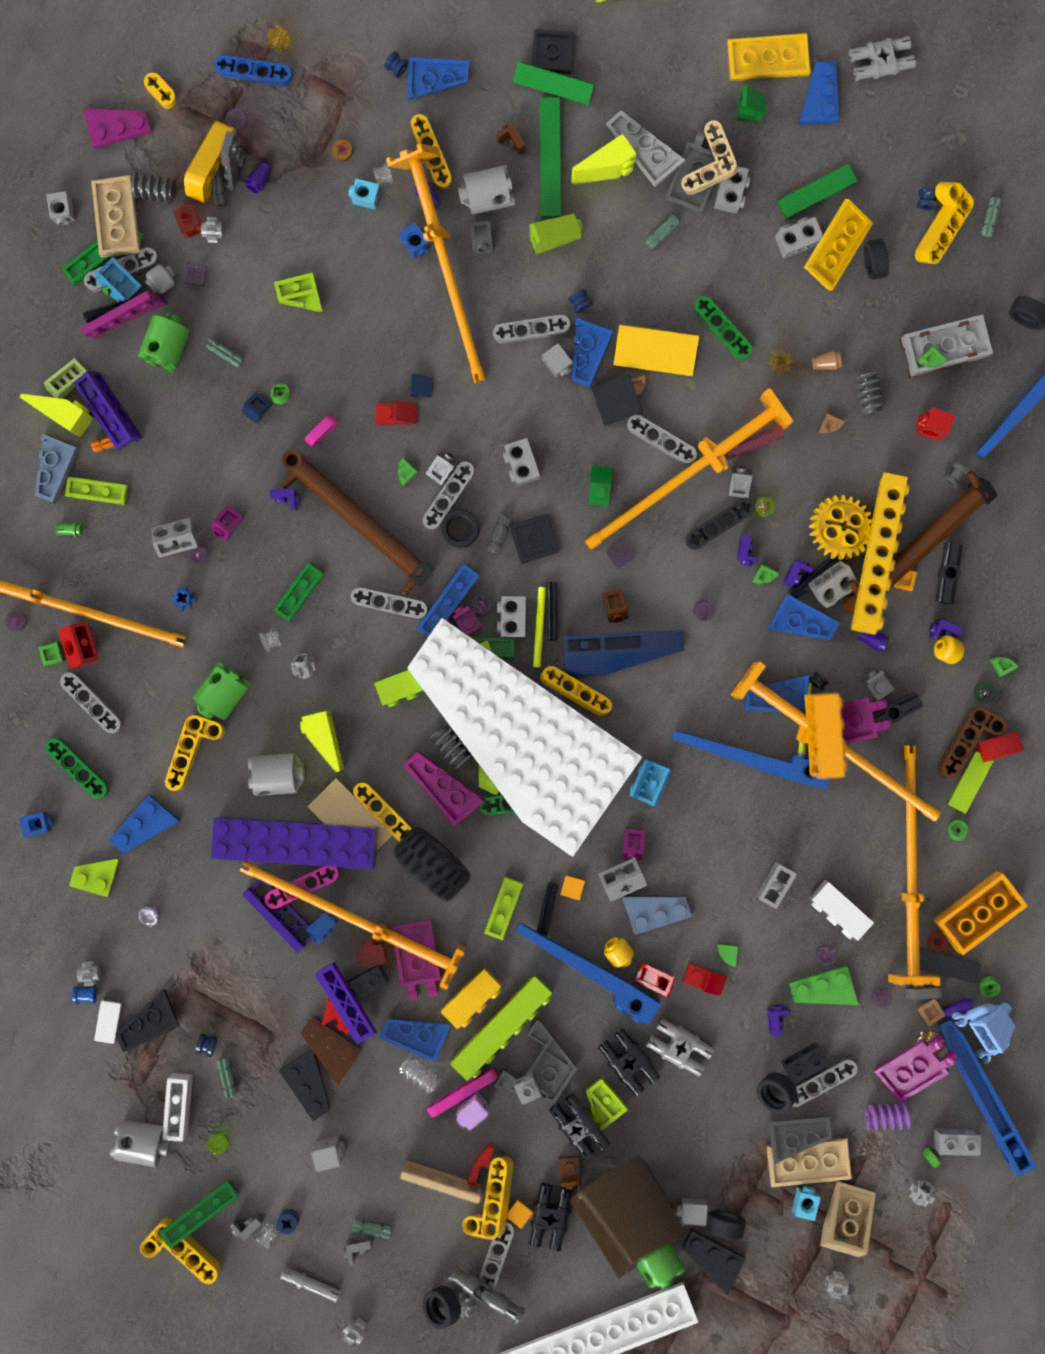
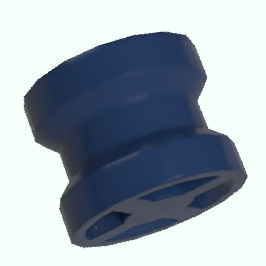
M394 51L387 58L384 69L393 72V76L399 78L405 72L409 62L406 59H401L399 54Z
M920 189V200L917 202V208L921 210L937 209L938 203L936 202L935 189Z
M586 289L580 290L568 298L569 302L574 305L576 314L587 310L593 305L592 300H589L587 297Z
M201 1033L195 1053H205L208 1057H212L217 1044V1037L213 1036L210 1038L206 1034Z
M287 1209L280 1214L277 1220V1228L281 1233L291 1234L295 1231L299 1222V1216L296 1211Z

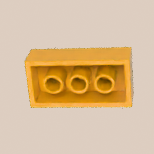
M829 692L804 694L810 775L820 779L845 777L844 772L847 771V763L843 759V751H845L846 745L844 738L842 739L841 730H844V721L840 717V710L843 708L842 698L837 693Z
M996 871L932 920L956 952L964 955L1028 907V905L1006 876Z

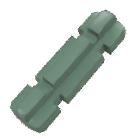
M992 197L989 201V209H987L984 227H982L981 231L982 236L991 237L993 235L994 225L996 224L1001 205L1000 198Z
M671 215L667 219V223L664 222L646 240V244L651 249H654L672 231V228L674 229L679 225L680 221L678 218Z
M212 338L207 342L206 347L209 350L215 351L218 356L226 361H231L235 367L241 366L243 362L241 356Z
M228 1057L221 1058L217 1061L218 1068L221 1069L219 1073L223 1088L225 1087V1097L231 1098L236 1095V1089L233 1087L232 1071L229 1068Z
M354 1220L352 1232H363L365 1235L376 1237L381 1235L382 1238L389 1239L392 1227L385 1225L381 1227L380 1224L362 1223V1221Z

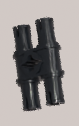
M621 1028L619 1033L616 1032L613 1035L624 1049L621 1054L616 1053L608 1040L604 1041L603 1045L600 1044L597 1049L606 1058L608 1067L615 1072L619 1081L625 1083L633 1093V1096L636 1097L639 1095L638 1091L642 1093L645 1088L642 1087L634 1076L635 1072L641 1071L650 1084L655 1083L654 1078L657 1081L661 1076L650 1064V1058L641 1050L639 1043L633 1042L625 1029ZM625 1060H632L633 1065L626 1064Z
M574 1093L563 1100L573 1113L572 1117L567 1116L559 1103L549 1108V1113L559 1124L558 1129L570 1141L569 1144L577 1148L584 1160H587L595 1153L585 1140V1137H591L600 1151L610 1144V1141L600 1130V1124L589 1113V1109L582 1106Z
M540 1183L538 1199L533 1204L534 1212L533 1218L530 1221L532 1231L529 1245L534 1247L535 1239L537 1238L536 1247H541L544 1230L548 1229L552 1231L549 1249L554 1251L555 1243L557 1242L556 1251H561L564 1234L568 1231L567 1224L569 1214L571 1213L569 1205L573 1190L567 1189L565 1195V1187H560L558 1203L554 1205L549 1203L553 1185L547 1183L545 1192L546 1183ZM549 1214H553L552 1220H548Z

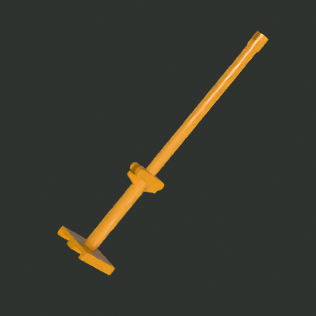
M418 144V150L416 151L404 150L400 152V158H386L388 167L405 170L411 169L427 221V226L424 227L426 232L423 233V237L426 241L434 242L471 366L474 383L485 381L486 378L479 362L444 243V239H449L451 236L449 231L445 230L439 223L422 165L441 156L438 147Z
M769 388L760 397V401L766 408L764 412L718 445L707 437L702 439L703 441L698 444V449L703 454V457L599 532L586 539L585 543L590 550L601 544L607 537L710 464L716 473H721L723 469H728L724 454L773 419L782 431L792 424L793 419L773 391Z
M0 580L1 593L140 633L182 648L185 646V644L178 642V638L187 640V636L164 631L55 598L41 591Z
M760 661L753 663L730 695L735 699H743L750 689L799 724L800 727L796 739L798 741L801 740L802 743H808L806 715L758 681V676L766 666ZM846 745L843 756L920 810L923 815L935 822L939 818L940 811L924 802Z
M910 745L904 746L906 789L916 795V746H911L910 753ZM906 801L907 893H902V901H905L907 911V974H888V982L896 985L912 984L924 986V984L940 986V977L920 974L919 907L920 902L924 901V896L918 893L916 808Z
M248 861L243 862L242 865L249 867V870L242 867L240 872L264 881L372 933V938L376 940L383 939L446 969L440 987L447 990L466 946L458 944L452 958H449L386 928L387 925L382 922L377 925L272 875Z

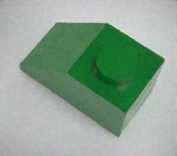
M743 86L738 99L737 121L761 122L763 115L767 114V102H764V94L749 86Z
M592 466L588 506H609L612 467Z

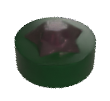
M980 682L974 688V696L981 702L991 701L995 697V687L989 682Z

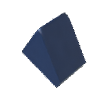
M412 374L410 395L431 398L433 378Z
M256 392L244 403L242 413L253 422L258 423L272 405Z

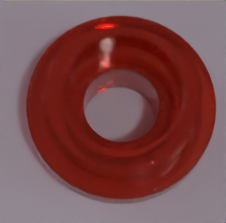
M932 932L927 937V946L934 952H941L947 946V938L941 932ZM935 938H939L940 940L938 945H934L933 943Z

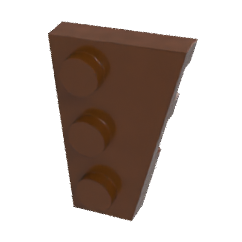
M314 1017L310 1018L300 1033L336 1084L339 1085L362 1050L327 1026H322V1023Z

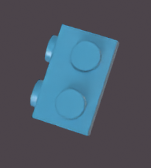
M113 257L99 271H94L98 276L95 280L103 288L108 286L112 290L110 295L118 303L121 300L126 303L143 288Z
M645 759L639 765L638 776L630 786L629 796L657 807L672 770Z

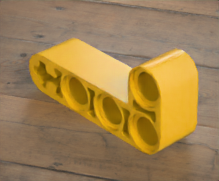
M219 121L214 122L185 174L184 186L186 196L207 203L212 191L211 181L222 163L221 147L226 131L233 132L236 135L235 128Z
M940 182L936 186L935 195L943 206L915 251V259L919 263L937 264L940 262L973 208L974 201L972 196L959 182Z
M192 715L186 719L165 779V785L169 790H181L186 786L202 738L218 740L224 737L226 729L222 723L200 715ZM194 719L200 721V727L197 730L192 727ZM213 725L219 728L217 736L211 734L210 730ZM187 738H191L194 742L191 749L185 746ZM181 757L187 760V765L184 768L180 767L178 763ZM173 778H177L180 784L175 785V782L172 781Z
M501 1156L491 1161L483 1214H474L465 1218L462 1225L466 1234L484 1239H494L505 1232L514 1163L510 1157ZM497 1182L502 1186L501 1192L496 1188ZM494 1203H497L499 1206L498 1213L494 1210ZM472 1220L476 1221L477 1229L473 1228ZM491 1224L495 1225L496 1233L491 1231Z
M171 1218L161 1220L141 1244V1253L148 1258L154 1257L165 1247L205 1284L215 1282L221 1271L220 1263L190 1235L182 1240L185 1247H179L178 1245L172 1249L168 1247L159 1231L162 1230L161 1227H166L174 1221ZM148 1242H153L156 1248H150ZM191 1255H197L200 1260L194 1261L191 1258Z

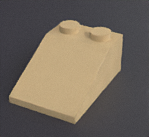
M837 1181L824 1221L820 1246L856 1257L866 1255L868 1253L876 1193Z

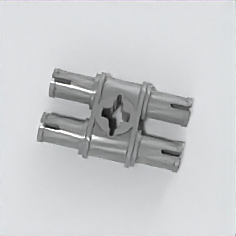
M906 36L894 40L886 38L878 42H868L863 47L849 49V57H852L850 58L851 62L868 58L871 63L868 66L854 68V76H857L855 81L871 77L879 79V77L887 75L894 76L898 74V71L915 68L916 61H912V59H915L914 55L898 59L894 55V52L911 49V41H908L910 37Z
M662 1017L659 1021L661 1024L658 1023L656 1029L670 1036V1043L666 1044L651 1035L646 1047L661 1054L663 1060L670 1061L678 1066L679 1069L685 1068L697 1077H700L705 1065L690 1058V1053L696 1051L710 1059L712 1056L710 1053L713 1054L715 1048L701 1041L699 1035L690 1033L681 1025L675 1026ZM683 1043L685 1049H680L678 1051L676 1045H681Z

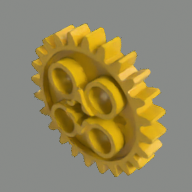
M837 495L833 496L832 499L827 498L824 500V503L818 504L819 508L813 510L815 515L810 517V520L814 522L809 525V528L814 529L810 536H816L813 543L819 542L820 545L817 549L824 548L823 555L830 552L831 559L838 555L839 560L844 559V556L849 560L852 558V555L857 557L859 552L862 553L866 550L865 547H867L871 529L869 524L872 523V519L867 517L871 512H864L866 505L859 507L860 500L853 503L852 496L847 500L845 495L840 496L839 499ZM832 511L838 514V519L832 516ZM851 518L856 520L857 525L851 523ZM827 530L833 533V538L827 535ZM845 536L850 537L851 544L846 542Z

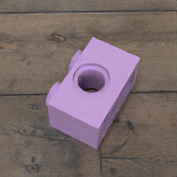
M478 1091L468 1096L458 1105L456 1114L458 1116L456 1118L458 1123L463 1128L467 1127L470 1131L489 1115V1104Z

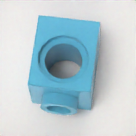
M356 178L354 185L351 184L349 189L352 203L376 210L381 192L379 184ZM363 190L369 192L366 197L359 196V193Z
M810 1186L797 1187L792 1207L795 1217L815 1221L820 1196L816 1189ZM810 1198V1204L802 1205L804 1199Z

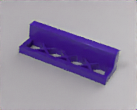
M87 371L73 382L117 450H121L132 441H140L143 438L100 372Z
M258 879L242 895L286 942L299 953L312 938L309 936L303 942L298 937V928L307 929L310 925L289 903L281 906V910H273L267 907L263 900L265 896H259L254 889L261 882L267 887V893L275 888ZM282 895L271 896V899L279 900L283 898ZM284 913L293 914L295 925H287L284 922Z
M335 962L328 964L315 973L316 978L356 1044L377 1033V1030Z

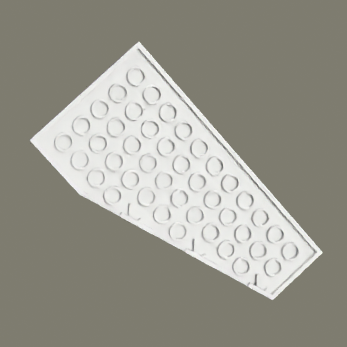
M441 618L407 668L521 821L572 857L642 758L635 751L443 618Z

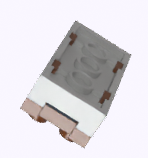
M983 314L905 334L899 340L901 349H905L909 362V367L907 368L909 378L987 359L993 354ZM932 346L947 359L944 364L937 367H926L917 362Z

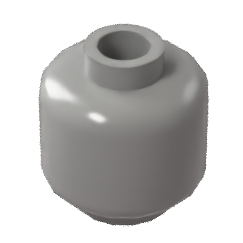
M158 264L146 273L145 277L147 280L145 283L153 293L163 295L175 285L173 277L176 275L169 266L165 268L163 265Z

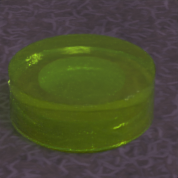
M221 1132L214 1133L208 1140V1149L214 1154L223 1153L229 1145L228 1137Z

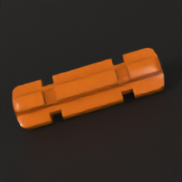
M108 436L101 438V441L95 440L91 442V447L96 453L103 451V448L115 447Z

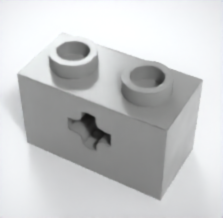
M635 857L598 874L610 902L647 886Z
M775 862L756 897L777 909L797 874Z
M340 1136L316 1141L311 1151L316 1172L341 1165L346 1153L345 1142L341 1141Z

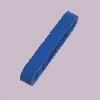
M226 55L217 57L214 62L217 73L223 77L286 86L292 81L291 70L284 64ZM224 62H226L229 67H225L224 70H222L220 65H223ZM243 64L249 66V70L245 74L238 71L239 67ZM262 67L269 70L265 77L258 75V71ZM285 71L286 75L288 76H284V78L281 79L278 74H282V72Z

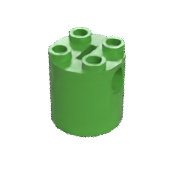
M167 313L164 317L153 315L137 357L145 360L146 363L157 367V365L163 366V369L174 373L191 331L181 325L182 318L174 314Z
M218 661L192 696L197 702L198 712L210 720L212 717L226 720L252 685L243 677L240 679V674L234 669L230 668L228 671L229 667L221 661Z
M668 1244L637 1265L650 1288L659 1285L661 1288H665L672 1283L671 1279L685 1271V1267L672 1244Z

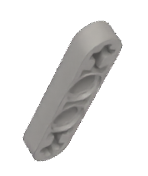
M147 247L141 249L139 253H132L116 261L125 270L126 263L134 261L136 267L132 271H126L131 276H135L156 266L159 257L152 248ZM148 253L152 256V261L150 262L144 260L147 258L146 254ZM139 257L141 263L143 264L142 266H140V263L136 258ZM94 271L86 274L84 284L92 292H98L102 290V286L97 281L96 286L90 284L92 283V278L96 279L98 277Z
M555 315L501 323L494 327L493 337L496 342L504 344L563 335L568 332L570 321L565 315ZM559 320L567 324L564 325V329L555 326L553 331L550 332L549 321H552V325H557ZM538 323H544L547 326V330L539 333L535 327ZM518 326H525L527 328V333L524 336L516 333ZM509 327H513L514 337H511V333L505 334L504 338L496 335L499 333V329H503L504 332H510Z
M633 415L628 419L627 429L635 436L682 464L689 465L695 461L697 452L693 446L640 415ZM636 420H639V425L643 428L645 427V424L648 425L644 432V435L641 434L643 429L637 427L636 429L632 428L633 424L631 423V421L635 422ZM649 430H657L659 437L656 440H651L647 434ZM669 439L676 443V447L673 450H668L665 447V442ZM682 445L683 447L681 448V450L684 452H687L688 450L691 451L690 455L693 458H688L687 460H685L683 453L679 452L678 455L674 453H676V451L679 449V446Z
M461 462L423 517V524L427 529H438L445 515L450 512L474 476V467L471 463ZM468 466L470 475H464L462 480L465 481V483L463 484L459 479H456L454 477L456 475L460 477L462 474V471L460 469L466 468ZM453 482L460 485V490L457 493L449 491V485ZM441 499H446L449 502V506L445 510H441L437 506L438 501ZM435 508L443 516L437 515L435 518L437 524L429 526L427 518H432L435 515V512L432 511Z
M359 587L355 588L351 593L352 602L361 607L415 619H422L428 613L427 605L419 600ZM362 591L364 596L369 597V593H373L370 598L371 605H367L368 600L364 599L358 602L355 594H359ZM379 595L385 598V604L381 607H377L374 604L375 597ZM402 600L405 607L402 611L394 609L393 604L395 601ZM408 602H412L411 607H418V604H420L424 612L417 616L415 611L409 610L410 614H406Z
M65 673L60 679L62 688L107 733H117L121 730L123 723L120 717L77 674ZM67 678H74L73 683L76 686H80L81 684L82 687L76 690V688L72 685L67 686ZM83 690L88 691L90 695L89 699L85 702L79 698V694ZM97 704H100L104 709L100 716L95 715L93 712ZM107 716L111 721L116 720V729H109L110 723L107 720L102 722L101 719Z
M843 1058L795 1084L797 1093H801L799 1088L802 1087L807 1096L804 1097L803 1094L798 1095V1100L792 1107L801 1106L855 1076L857 1073L855 1062L850 1058ZM846 1063L849 1066L852 1065L850 1067V1072H847L846 1070L840 1072L842 1077H839V1074L835 1071L836 1068H838L839 1071L843 1070L845 1068L844 1064ZM829 1072L835 1074V1080L831 1083H827L824 1080V1076ZM810 1082L817 1083V1090L815 1092L807 1091V1085Z
M510 1220L506 1221V1226H508L510 1232H506L504 1240L500 1239L501 1236L491 1240L479 1275V1279L486 1282V1277L490 1279L488 1285L494 1290L514 1235V1225ZM496 1244H501L504 1247V1251L501 1254H496L493 1251V1247ZM493 1263L498 1269L495 1273H489L486 1270V1266ZM480 1285L476 1287L478 1296H480L482 1289Z

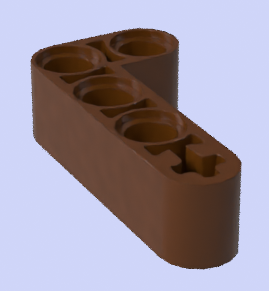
M982 707L969 709L938 763L937 771L939 775L945 778L957 777L982 732L984 731L990 735H1002L1007 730L1006 721ZM976 711H979L982 715L981 720L978 722L974 718ZM994 721H997L999 724V729L996 732L992 729ZM968 728L972 732L970 739L964 736V732ZM957 746H960L962 749V754L959 757L954 752ZM946 765H948L949 768L952 769L951 772H947L948 770L945 768Z

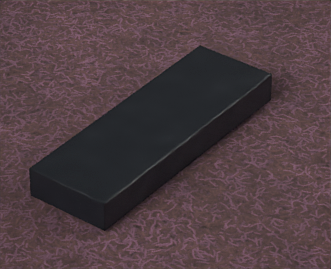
M920 948V969L976 983L981 966L980 963Z

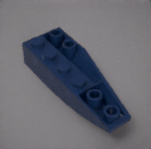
M683 630L563 636L565 673L571 677L606 675L684 651Z

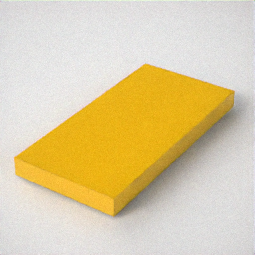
M807 33L728 39L727 41L730 81L806 76L811 73Z
M845 199L804 268L827 290L833 291L872 227L873 222L850 199Z
M619 324L613 365L693 376L699 335Z

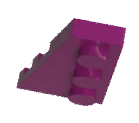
M83 109L91 141L95 149L152 133L145 111Z

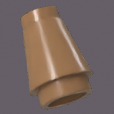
M833 350L812 358L813 370H837V368L842 367L840 351L835 352Z

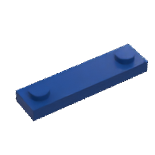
M463 564L416 629L429 637L441 618L448 621L480 575Z

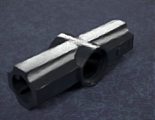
M945 542L941 568L938 571L939 580L935 599L937 603L954 604L957 580L961 575L960 562L963 545L959 543ZM947 568L953 572L951 579L945 575Z
M914 691L888 704L887 708L874 712L875 720L880 722L891 719L888 716V710L894 708L896 716L891 719V723L898 722L903 717L922 708V701Z

